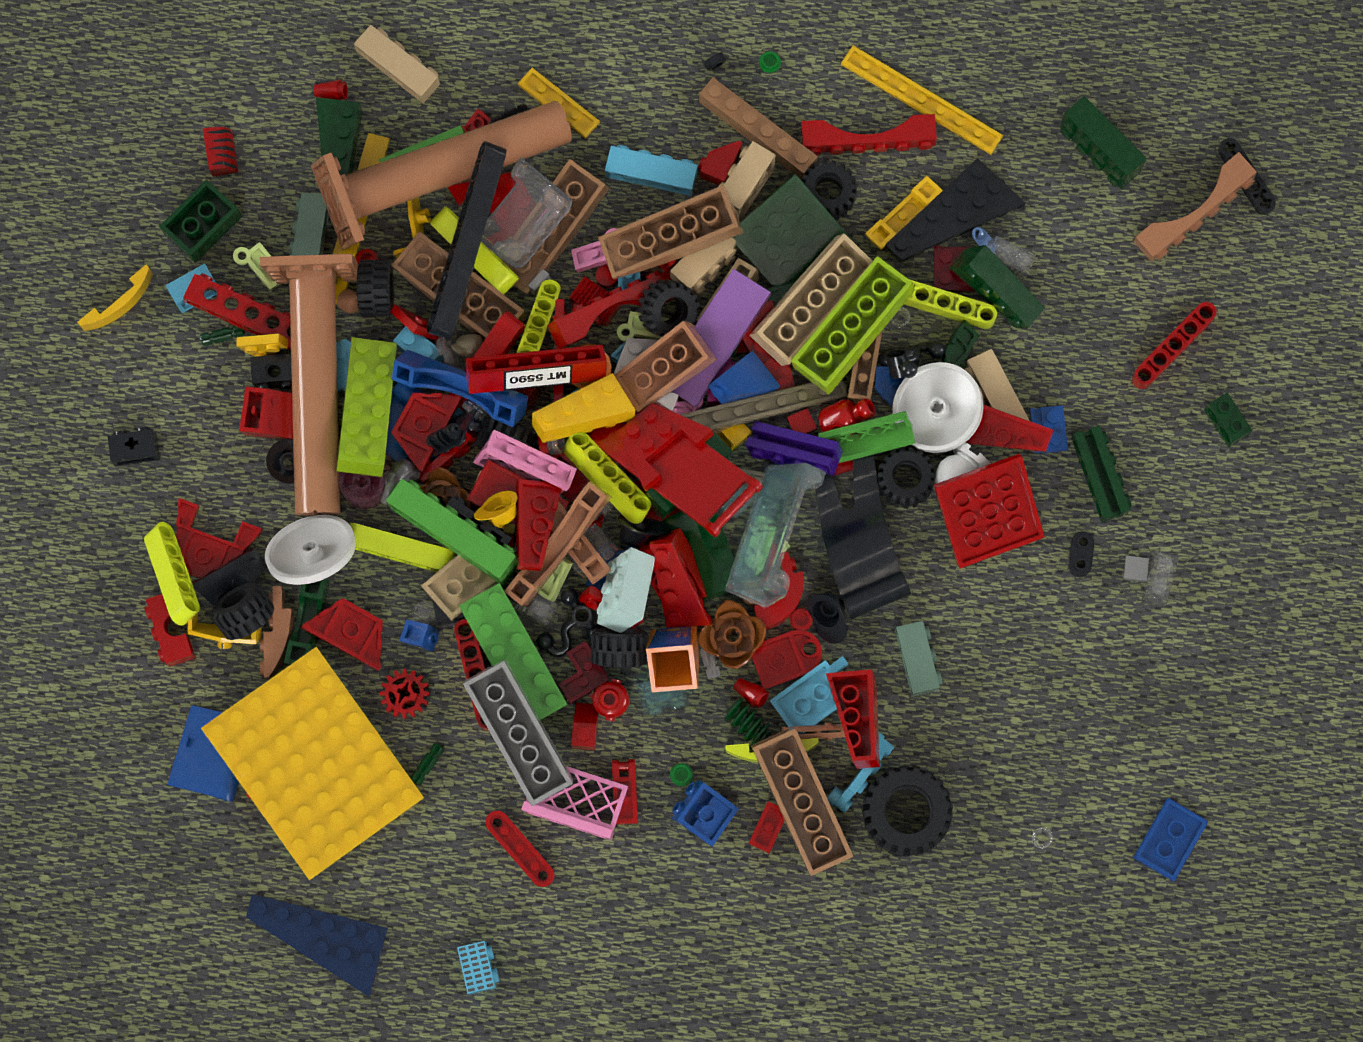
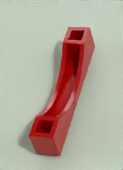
M935 114L912 115L894 129L876 134L846 132L832 126L825 120L801 122L802 145L816 156L820 155L821 152L839 155L843 151H852V153L859 154L864 153L865 150L885 152L887 149L896 148L897 151H907L912 147L928 150L935 146L937 141Z
M655 271L647 275V280L643 282L637 279L627 284L629 287L627 289L616 288L610 291V296L606 298L600 295L590 300L591 304L588 306L582 303L572 308V313L566 315L564 311L553 316L554 321L548 324L547 327L558 349H563L586 337L594 320L606 309L629 304L641 306V303L638 302L639 297L643 299L644 294L642 292L644 289H650L649 284H657V280H672L668 271L661 274ZM674 297L669 298L664 303L671 301Z

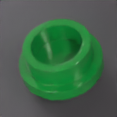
M765 52L759 58V66L765 73H774L780 68L781 59L775 52Z
M678 763L672 767L670 779L675 785L683 787L692 781L693 771L690 766Z

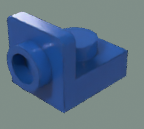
M406 619L399 641L433 652L438 642L440 631L428 624Z

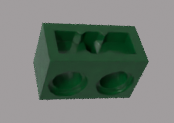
M1228 392L1210 402L1204 409L1228 447L1246 438L1252 431Z

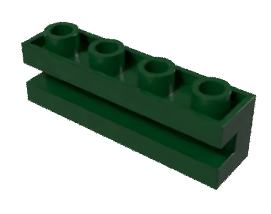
M1100 425L1092 427L1087 432L1080 431L1074 433L1071 440L1101 523L1127 515L1130 511L1129 507L1132 506L1129 495L1124 494L1122 486H1124L1123 478L1120 473L1116 472L1114 467L1116 459L1113 452H1109L1106 445L1109 443L1106 432L1101 431Z

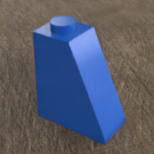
M752 350L709 384L708 387L720 403L724 404L774 392L780 385Z

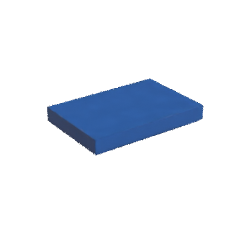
M1167 798L1133 858L1174 882L1209 821L1174 800Z

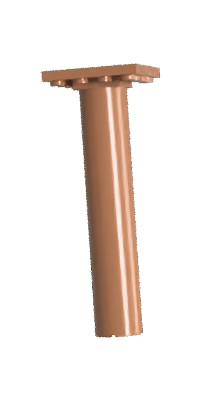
M552 101L346 175L339 174L338 170H341L337 157H333L332 153L323 155L311 165L342 250L364 240L365 230L362 223L357 222V219L471 179L479 149L484 141L506 148L507 153L503 167L570 143L572 140L569 122L565 120L566 114L558 101Z
M353 254L260 257V267L273 281L276 280L277 284L289 283L294 500L295 514L300 516H315L320 513L322 515L340 514V472L336 471L339 451L335 284H337V278H343L345 282L357 281L359 264Z

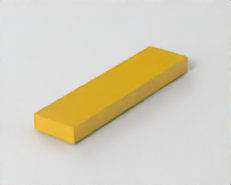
M533 67L518 82L519 87L542 105L558 101L566 114L565 120L583 138L586 139L600 123L596 117Z

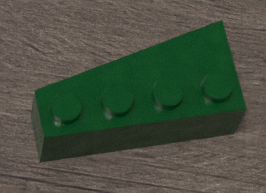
M316 97L321 157L332 153L333 157H337L340 163L341 170H338L339 174L346 175L352 173L363 112L359 102Z
M986 245L964 249L949 267L989 304L994 306L1015 328H1029L1045 309Z

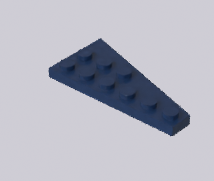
M252 894L246 918L370 997L388 928Z

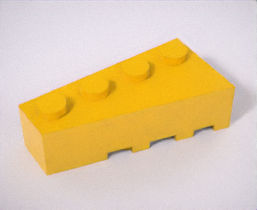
M612 373L532 413V426L544 443L569 437L579 432H591L593 429L604 426L608 428L615 426L617 423H628L635 417L636 410Z

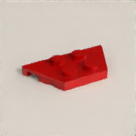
M412 393L391 433L420 472L423 473L435 450L426 442L428 435L449 425L463 399L462 396L457 394L442 395V393Z
M342 598L302 625L301 629L367 666L377 671L380 670L383 620Z

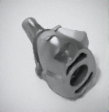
M408 459L395 461L392 463L389 471L385 472L384 492L380 499L382 504L387 505V498L401 479L407 482L410 479L416 482V479H419L420 471Z

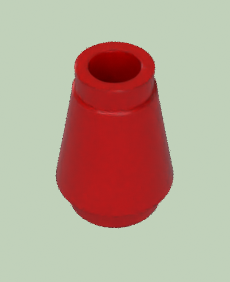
M339 79L315 84L314 96L335 100L347 99V83Z
M742 678L736 681L733 688L752 707L761 708L769 696L765 687Z

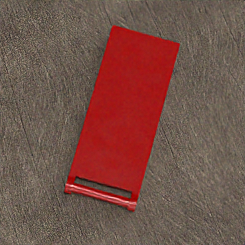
M621 422L608 428L606 426L596 428L589 437L608 456L638 477L618 434V430L627 423ZM681 434L648 462L662 478L651 488L703 526L714 537L720 534V529L755 492L759 493L763 488V485L757 479L746 474L706 443L698 448L684 434ZM745 483L749 485L714 523L709 522Z

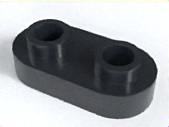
M1081 531L1076 533L1070 544L1068 569L1073 576L1079 578L1088 575L1092 569L1094 538L1088 532ZM1079 540H1086L1087 545L1081 546ZM1077 562H1083L1085 567L1078 568Z

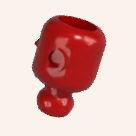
M866 398L859 400L857 404L851 400H840L821 410L818 418L822 432L861 423L863 419L868 420L875 415V407L871 400Z
M612 679L610 682L602 683L595 689L594 694L590 695L595 710L608 721L615 722V718L622 716L630 705V695L628 690L622 685V680Z

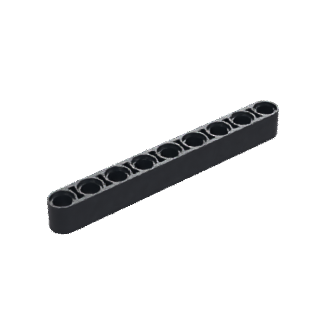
M486 141L481 144L432 308L427 333L448 340L454 334L505 161L506 148Z

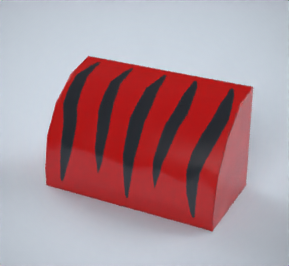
M225 127L203 128L208 167L212 177L238 173L232 130Z

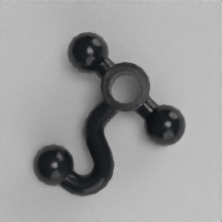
M933 341L932 343L926 342L913 345L911 350H884L879 354L878 361L883 367H888L891 378H913L918 372L917 365L920 362L919 359L922 352L928 351L931 357L941 358L946 352V347L941 341Z
M566 587L560 593L561 602L565 605H570L573 609L572 617L565 621L560 630L562 647H554V638L549 633H541L536 639L537 647L540 650L547 651L554 657L565 656L566 652L571 649L570 629L575 625L587 628V637L590 641L591 633L603 628L592 621V609L578 602V594L574 588ZM579 609L588 611L589 617L586 620L581 621L577 619L576 612Z

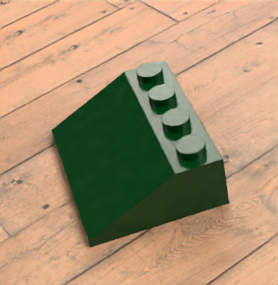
M683 511L673 514L662 521L670 526L671 531L681 528L688 540L707 594L706 597L702 598L703 602L742 589L744 583L723 528L720 529V534L714 537ZM717 513L709 520V522L714 523L718 519Z

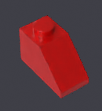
M736 141L709 151L707 157H702L699 163L700 178L718 186L721 182L726 183L729 178L728 172L733 164H736L741 154L743 142Z
M576 703L571 740L572 749H596L599 713L595 710L593 704Z

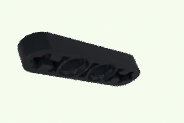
M1227 138L1221 142L1218 153L1224 163L1239 152L1255 169L1235 139ZM1226 145H1227L1228 147H1231V146L1234 147V149H1233V151H1232V154H1231L1230 151H1227V152L1224 151V149L1226 148ZM1257 172L1254 180L1258 183L1259 189L1257 191H1251L1248 188L1246 190L1244 188L1241 189L1257 213L1268 215L1275 208L1276 200ZM1261 191L1264 192V193L1261 195V198L1263 199V201H1264V202H1267V201L1270 202V204H1269V206H1268V209H1267L1265 206H1264V207H1261V206H1260L1262 200H1261V198H1260L1258 195L1261 193Z

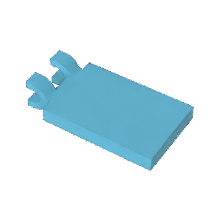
M843 656L831 665L825 660L770 700L788 727L817 725L837 710L826 673L839 672L848 666V662Z

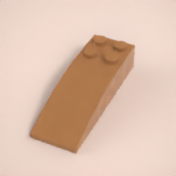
M571 159L568 160L499 257L519 277L514 285L526 294L530 293L528 285L542 269L546 272L550 269L610 189Z
M722 185L599 236L598 239L612 278L616 279L677 260L744 232L729 192Z
M419 231L391 266L430 300L435 302L449 253ZM472 271L459 314V323L472 333L480 335L484 341L498 319L506 311L512 313L522 322L526 320L525 311Z

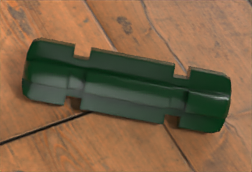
M233 325V328H221L212 331L210 334L209 332L200 334V340L203 346L212 345V342L216 344L232 340L233 337H243L244 330Z
M434 743L429 749L430 753L427 752L418 765V770L414 771L410 779L417 785L422 784L425 780L424 776L429 774L438 761V756L441 757L445 749L440 744Z

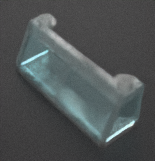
M807 463L773 465L765 468L761 480L763 488L756 495L725 591L764 608L786 596L790 579L786 572L780 570V565L803 495L806 494L808 489H817L822 485L826 474L825 471Z

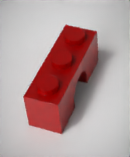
M163 594L146 599L147 606L144 609L148 620L152 619L154 625L151 628L154 640L159 641L161 649H158V655L161 662H165L166 665L171 667L195 659L192 644L187 634L171 636L168 633V625L172 619Z

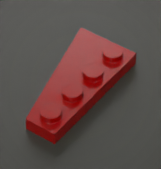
M521 479L517 481V569L540 571L542 569L550 531L554 522L553 519L558 507L560 492L562 491L561 488L549 482Z
M674 539L651 541L649 546L651 555L655 557L654 570L667 628L711 625L713 621L703 607L705 604L694 588L695 583L685 569L686 564Z

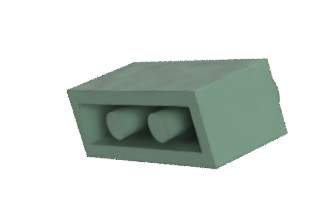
M302 192L301 199H297L296 203L298 219L293 222L292 232L295 234L294 242H290L289 255H323L329 213L321 194Z
M923 621L896 627L895 633L911 697L938 691L940 688L939 684H942V677L940 671L935 670L934 662H937L934 648L930 649L928 640L931 639L929 627L924 626Z

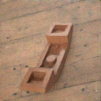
M560 502L553 519V533L568 513ZM583 534L569 554L590 582L594 584L611 572V569Z

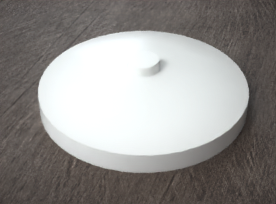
M944 362L930 363L919 367L916 376L913 378H905L902 381L894 397L893 414L903 411L907 412L913 424L916 442L912 446L925 452H947L964 444L977 430L983 415V396L977 382L961 367Z
M332 515L305 517L287 525L271 539L265 551V561L271 575L283 583L294 585L314 583L335 574L348 563L356 548V538L351 526L342 518Z

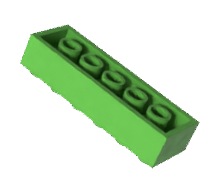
M401 479L386 500L391 510L504 586L517 568V554H515V550L505 543L503 546L499 545V542L496 541L497 538L487 531H484V533L480 532V529L477 528L478 525L470 519H461V516L458 515L459 512L451 506L443 507L442 503L439 502L440 499L432 493L424 494V491L420 489L421 486L410 479L407 482Z
M499 582L458 605L491 665L506 658L540 720L568 705Z

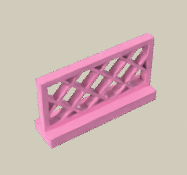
M496 430L492 431L489 440L476 455L473 462L484 467L487 462L486 459H489L527 480L540 481L542 479L561 488L560 495L564 490L567 491L570 488L577 468Z
M567 767L570 773L575 774L578 783L567 789L564 788L563 791L550 796L534 806H531L527 798L523 803L521 810L525 813L612 841L628 786ZM579 776L584 777L586 779L581 781ZM590 780L596 781L601 790L588 796L583 784ZM601 783L606 784V785H609V786L603 788L602 785H601ZM581 786L586 797L573 803L568 791ZM612 787L621 789L619 799L610 803L605 791ZM566 793L571 805L563 809L558 808L553 799ZM603 793L608 804L595 810L590 799ZM588 800L593 812L586 816L579 815L575 806ZM551 801L553 806L546 803ZM617 803V806H616V809H615V812H614V809H613L612 806ZM610 807L613 813L611 824L601 822L597 813ZM573 808L574 811H575V813L570 812V811H567V810ZM595 815L596 818H597V820L592 819V818H589V817Z

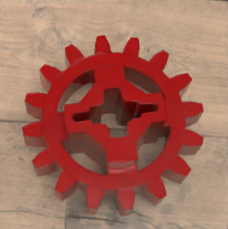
M403 669L402 674L395 670V677L392 678L387 675L388 684H381L385 691L379 692L380 696L385 697L381 704L389 705L386 711L388 713L394 711L393 716L395 718L399 714H402L404 720L407 719V714L415 718V711L418 710L423 713L422 704H429L425 697H429L430 692L424 690L429 685L428 683L421 684L424 677L420 675L416 678V671L414 670L410 674H408L406 669ZM404 680V683L395 685L396 682ZM415 683L420 689V695L413 690ZM406 689H408L407 691L409 692L410 696H405L402 699L400 692H405ZM390 693L396 697L395 706L390 700ZM415 703L411 708L405 709L406 705Z

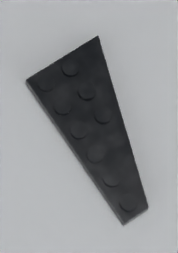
M977 158L887 242L885 249L901 263L925 252V250L935 245L943 244L946 240L965 234L992 219L1006 215L1014 209H1019L1025 206L1026 203Z

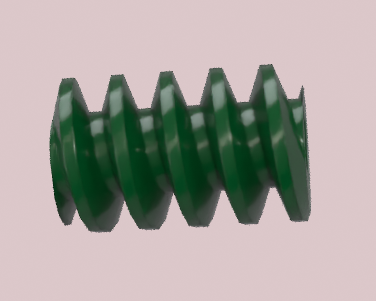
M742 696L727 710L725 721L733 720L731 727L736 728L740 726L737 733L739 735L746 733L744 740L747 742L753 739L751 743L753 745L768 738L774 730L767 731L769 723L761 725L762 716L757 719L754 718L756 710L748 712L750 703L741 705L744 699Z

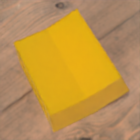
M745 424L732 426L718 433V436L732 451L752 435V431Z

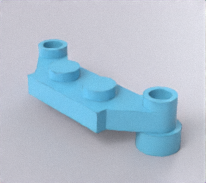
M878 731L881 760L883 756L887 757L891 753L894 746L885 740V736ZM880 767L860 769L844 791L835 786L827 796L830 805H835L845 813L853 803L850 799L856 792L862 793L868 785V782L865 780L870 774L875 775Z

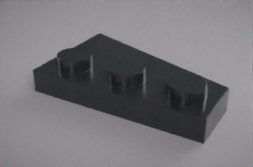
M448 496L443 502L445 506L449 505L458 511V515L464 520L468 518L477 524V528L482 533L487 531L497 538L496 541L499 542L498 544L503 545L505 543L508 545L512 539L503 532L502 528H497L486 520L475 519L474 513L477 510L474 509L472 511L466 507L467 502L460 497L455 496L453 498Z
M250 548L229 560L227 564L208 572L206 576L199 580H194L192 585L198 593L214 606L232 589L246 583H253L267 568V564L258 552Z

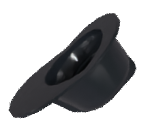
M623 515L618 516V520L622 524L619 535L621 543L637 547L644 546L651 541L654 535H666L671 532L668 524L656 519L644 518L641 523L634 524Z
M830 591L811 596L807 603V609L813 618V624L819 636L829 643L843 641L847 636L848 627L844 617L845 606L841 598Z

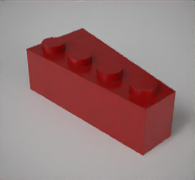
M872 669L826 673L855 767L857 769L880 767L876 677Z

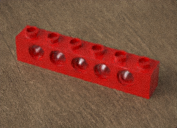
M194 274L183 296V302L256 336L280 334L288 339V348L284 349L291 351V338L287 334V331L290 329V313L283 312L282 314L277 312L271 304L266 302L260 304L254 301L255 298L247 293H236L230 285L225 283L219 285L213 282V278L206 274ZM212 290L216 292L217 297L213 300H208L204 294ZM229 300H234L238 306L230 310L225 306V303ZM252 309L256 310L259 315L255 319H249L246 316V312ZM270 319H275L279 322V326L271 329L266 323Z

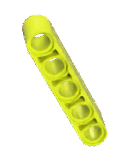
M444 206L430 224L452 244L459 217ZM481 240L474 268L495 289L505 295L519 277Z
M549 279L541 283L517 353L540 351L548 329L547 325L550 323L555 309V300L558 299L561 289L556 281Z
M910 280L913 282L915 291L904 305L959 322L965 320L969 325L982 329H988L994 325L997 317V311L994 306ZM924 293L927 299L923 301L918 300L916 294ZM943 299L946 300L949 305L947 307H941L938 305L937 301ZM966 306L970 309V313L963 314L959 311V308ZM982 313H988L991 315L992 319L986 321L983 320L980 315Z
M579 432L569 436L563 448L566 457L590 482L598 485L612 497L609 501L628 521L634 524L641 523L651 507L650 499L586 433Z
M159 522L145 535L144 542L169 615L176 624L183 626L200 611V605L175 533L169 524Z
M350 523L356 538L355 550L434 572H438L456 557V553L444 547L364 525Z

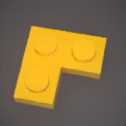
M280 334L237 337L236 346L254 357L276 355L279 349L288 348V339Z

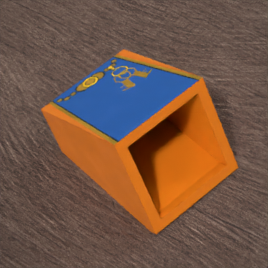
M697 626L651 630L646 653L652 692L698 689L699 643L697 641Z

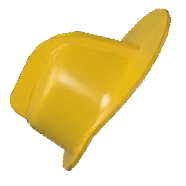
M502 491L492 495L474 513V518L477 520H488L495 527L503 528L506 524L513 521L517 515V494L513 491Z

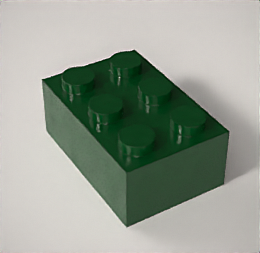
M206 179L159 227L169 240L196 263L242 218L239 209Z

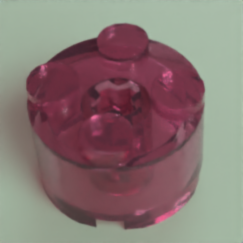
M346 472L340 473L339 488L349 504L359 509H369L381 503L380 499L385 487L384 474H382V477ZM366 480L367 485H364V487L361 488L359 484H362L363 481Z

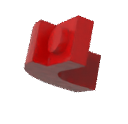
M788 551L779 553L785 581L782 593L771 602L754 606L755 616L762 620L766 630L774 628L789 619L797 609L802 598L804 586L803 571L793 573V571L797 570L794 557H789Z

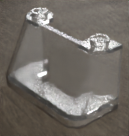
M522 157L514 165L511 172V177L517 183L491 216L488 217L481 242L493 253L514 268H521L528 263L572 206L570 196Z

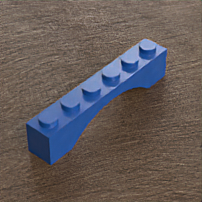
M408 349L394 360L392 380L409 387L438 389L460 395L481 406L492 419L512 427L525 416L528 402L527 395L514 390L469 394L465 371Z

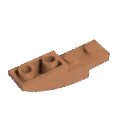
M273 586V593H269V599L275 607L273 615L269 618V628L273 629V632H264V638H260V652H264V661H260V674L264 675L267 681L277 674L285 659L294 625V611L291 608H285V589L282 586Z

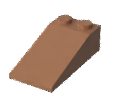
M682 321L614 376L636 411L640 413L651 403L660 400L702 372L717 359L692 323Z

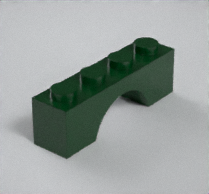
M327 578L314 583L301 584L297 621L292 637L289 639L284 660L287 666H290L316 647L318 638L304 631L301 627L324 611L330 581Z

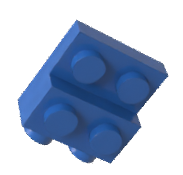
M697 780L696 783L692 782L685 791L687 796L684 801L677 802L673 807L672 813L674 815L672 819L713 847L739 808L707 784Z

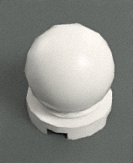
M965 442L953 449L955 455L947 456L939 463L935 482L937 484L991 463L981 453L976 456L969 450L971 445Z

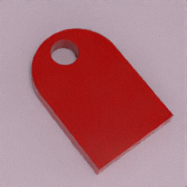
M793 630L765 640L756 649L751 658L761 685L767 690L800 678L817 667L821 661L822 648L820 642L812 633L805 630ZM805 644H814L816 652L813 655L805 654L803 651Z

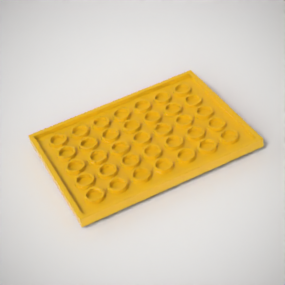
M317 647L201 728L309 880L424 798Z

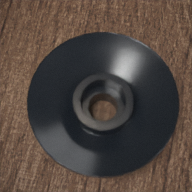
M283 439L271 446L266 456V466L270 475L275 480L284 484H294L293 439ZM284 459L290 460L291 465L289 467L284 465Z

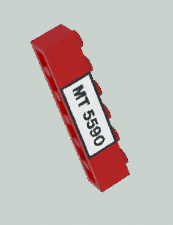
M603 345L466 358V381L469 394L592 382L606 377L607 360Z

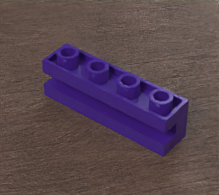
M754 421L752 426L753 437H748L745 444L749 454L756 459H769L779 465L789 464L798 470L809 469L822 476L826 474L834 476L843 453L837 441Z

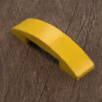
M926 176L883 220L880 219L865 233V236L882 250L887 242L943 190Z
M145 265L129 279L134 286L101 314L93 308L77 322L84 331L97 329L110 324L127 313L146 291L153 275L150 268Z

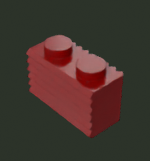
M584 276L570 295L569 301L571 308L582 303L588 306L591 304L590 300L600 295L606 298L610 294ZM622 305L606 309L597 316L593 323L597 326L603 324L607 327Z

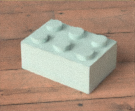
M631 547L612 561H609L607 565L611 572L607 574L606 581L601 589L603 597L597 608V624L622 633L643 619L655 557Z

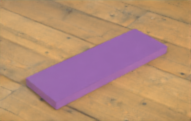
M735 269L731 271L695 325V329L717 360L673 390V393L678 394L679 397L693 406H698L709 389L708 385L716 379L771 296V292Z

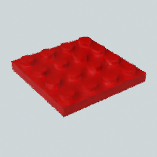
M1020 454L934 484L955 560L959 568L1045 538L1024 461Z

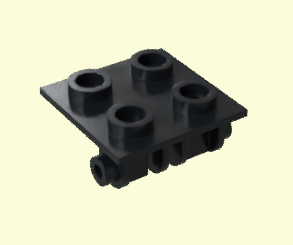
M477 409L450 421L448 426L428 435L426 442L435 449L433 457L442 453L445 454L456 446L460 447L465 442V435L475 422L474 416Z

